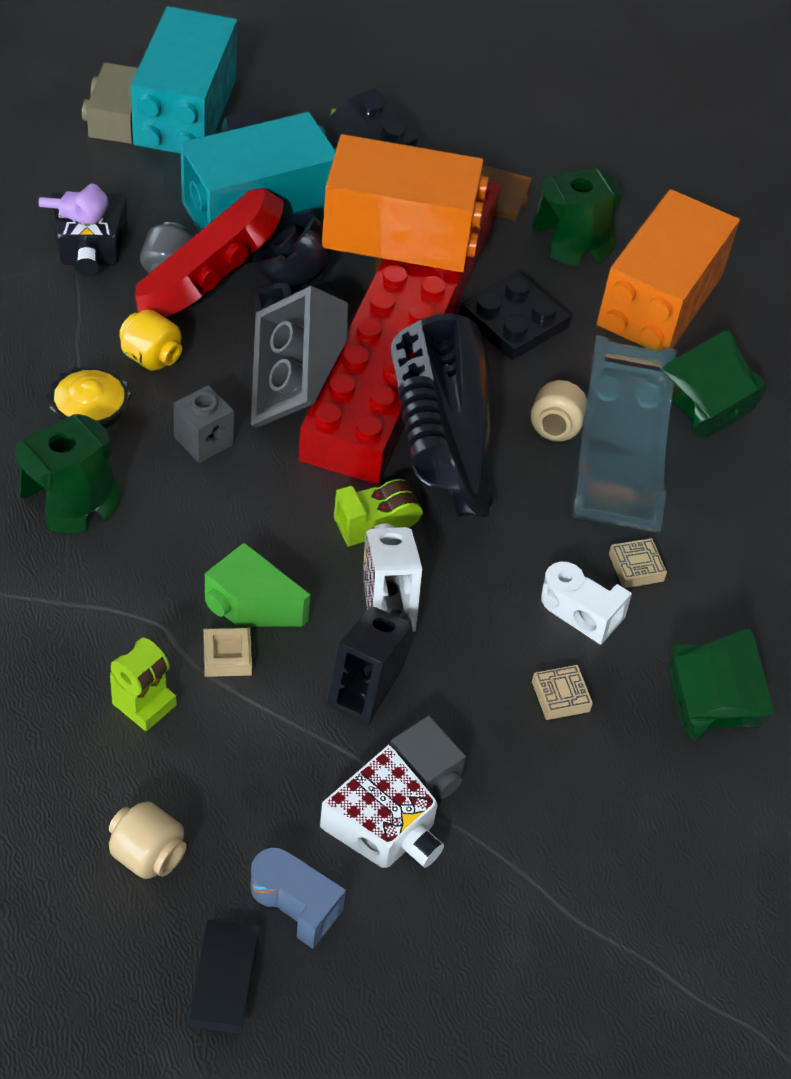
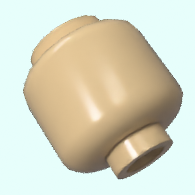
M556 380L548 382L539 390L531 408V422L534 429L542 437L550 441L562 442L572 439L580 432L588 412V400L585 393L576 384L569 381Z
M152 802L138 803L132 808L124 807L117 812L110 822L109 832L112 833L109 841L110 854L143 879H149L157 875L161 877L168 875L178 865L185 853L186 843L183 841L184 828L182 824Z

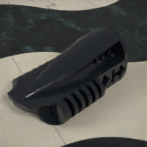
M453 313L436 314L398 332L391 343V354L398 384V396L408 437L407 441L410 448L412 466L415 474L423 483L428 486L451 491L457 517L464 515L486 517L490 515L489 508L493 502L485 468L491 435L490 365L481 331L475 322L468 317ZM445 340H448V342H446V343L439 344V343H441V342H443V341H445ZM412 350H413V353L415 354L416 358H412V357L409 355V354L412 353Z

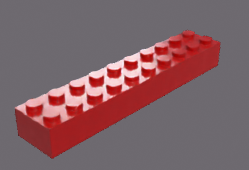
M488 181L485 200H477V202L483 203L484 207L480 231L472 230V233H478L477 246L474 258L466 257L464 272L389 259L382 260L347 331V341L300 427L298 461L372 484H380L405 427L398 396V384L391 354V343L398 332L419 320L436 314H454L495 221L501 188L500 184ZM412 350V353L409 354V355H410L412 358H416V356H415V354L413 353V350Z

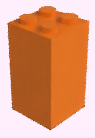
M341 134L325 189L323 248L464 272L466 257L474 258L477 246L478 233H472V230L480 231L484 207L483 203L477 202V200L484 201L489 177L481 175L484 159Z
M669 189L611 266L596 325L667 357L723 276L740 219Z

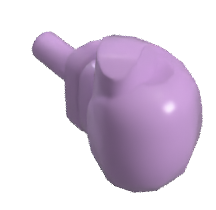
M93 183L80 192L66 191L61 199L39 198L40 207L59 209L62 218H69L83 224L99 222L109 205L107 195L100 187Z

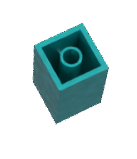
M170 6L166 7L131 83L133 145L181 154V142L215 134L237 79V19Z
M309 112L181 142L182 203L199 232L249 190L267 189L284 201L282 215L275 229L277 233L288 226L284 221L285 218L301 210L310 209L320 221H323L326 183L336 149L328 141L324 128L321 125H317Z

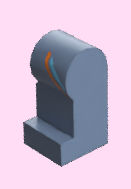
M280 848L262 850L252 861L250 890L253 898L259 904L266 907H278L282 912L297 921L296 938L314 949L343 912L346 890L297 857Z

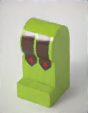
M403 479L392 480L379 488L374 487L358 492L355 491L353 486L336 490L334 519L347 547L365 542L366 532L376 525L387 523L395 528H410L419 521L423 514L410 484Z
M142 637L136 641L132 651L119 656L111 662L110 683L112 704L147 732L177 705L176 695L166 686L165 673L169 670L170 665L165 654L154 642Z

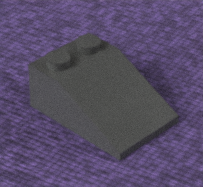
M309 286L256 312L251 426L261 427L314 404L347 341V302L313 286Z

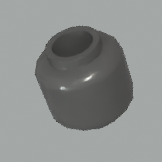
M164 222L148 231L140 253V263L148 274L193 238L189 230L175 222Z

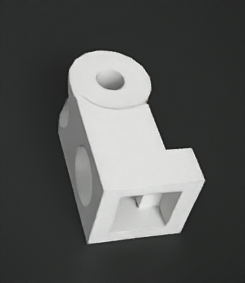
M561 561L548 567L542 588L541 601L544 607L551 613L601 645L626 617L632 593L618 584L609 591L588 577H584L582 570L577 565Z

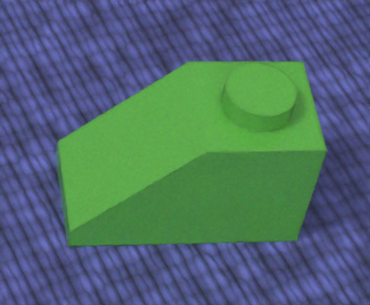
M242 543L205 573L206 604L214 614L220 617L225 616L237 627H302L308 622L310 594L246 543Z

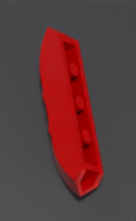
M267 189L249 190L136 284L135 297L138 313L143 310H154L163 317L168 318L185 310L207 291L212 290L220 280L233 269L243 264L246 258L270 238L280 221L284 201Z

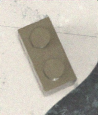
M104 62L99 76L93 77L90 99H85L82 106V120L87 122L88 137L132 144L131 83L138 70L137 67Z

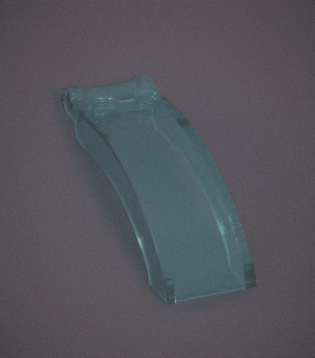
M596 335L586 393V411L584 423L580 431L576 460L572 517L660 533L667 492L664 485L665 454L674 383L664 374L663 367L676 359V349L665 347L663 351L608 342V337ZM605 358L634 362L639 364L656 366L660 368L659 371H655L639 367L627 366L622 364L605 362Z

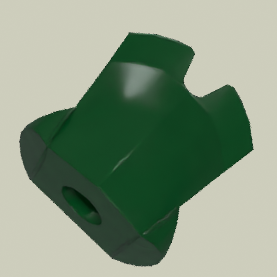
M599 168L547 176L540 187L543 194L531 225L534 230L555 228L550 242L549 257L562 264L578 267L582 254L591 252L595 263L602 262L616 247L614 216L621 199L619 184L609 173Z
M727 330L718 333L663 367L664 374L673 383L664 388L661 393L678 406L692 421V433L697 437H709L741 419L756 408L767 389L765 380L757 373L749 370L731 332Z
M73 414L22 439L18 443L15 451V460L20 466L18 495L25 499L43 489H47L45 514L48 530L61 533H82L87 530L86 517L90 512L97 511L104 520H108L115 511L122 492L114 478L109 463L111 442L108 432L96 420L85 415Z
M743 629L700 647L682 642L672 644L667 669L682 729L693 741L699 740L711 728H760L761 717H768L773 713L770 693L754 634L751 630Z

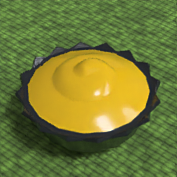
M92 365L84 368L73 367L69 373H60L58 381L50 384L51 392L47 395L51 402L49 408L57 414L59 419L63 420L73 414H81L96 420L105 429L112 426L120 418L122 412L129 407L128 401L132 396L128 391L129 383L122 380L120 373L110 372L106 366L96 368Z

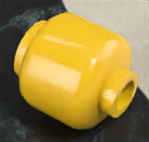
M143 310L139 313H133L122 324L119 336L123 353L150 371L161 370L166 366L174 364L180 357L182 352L180 328L154 310Z

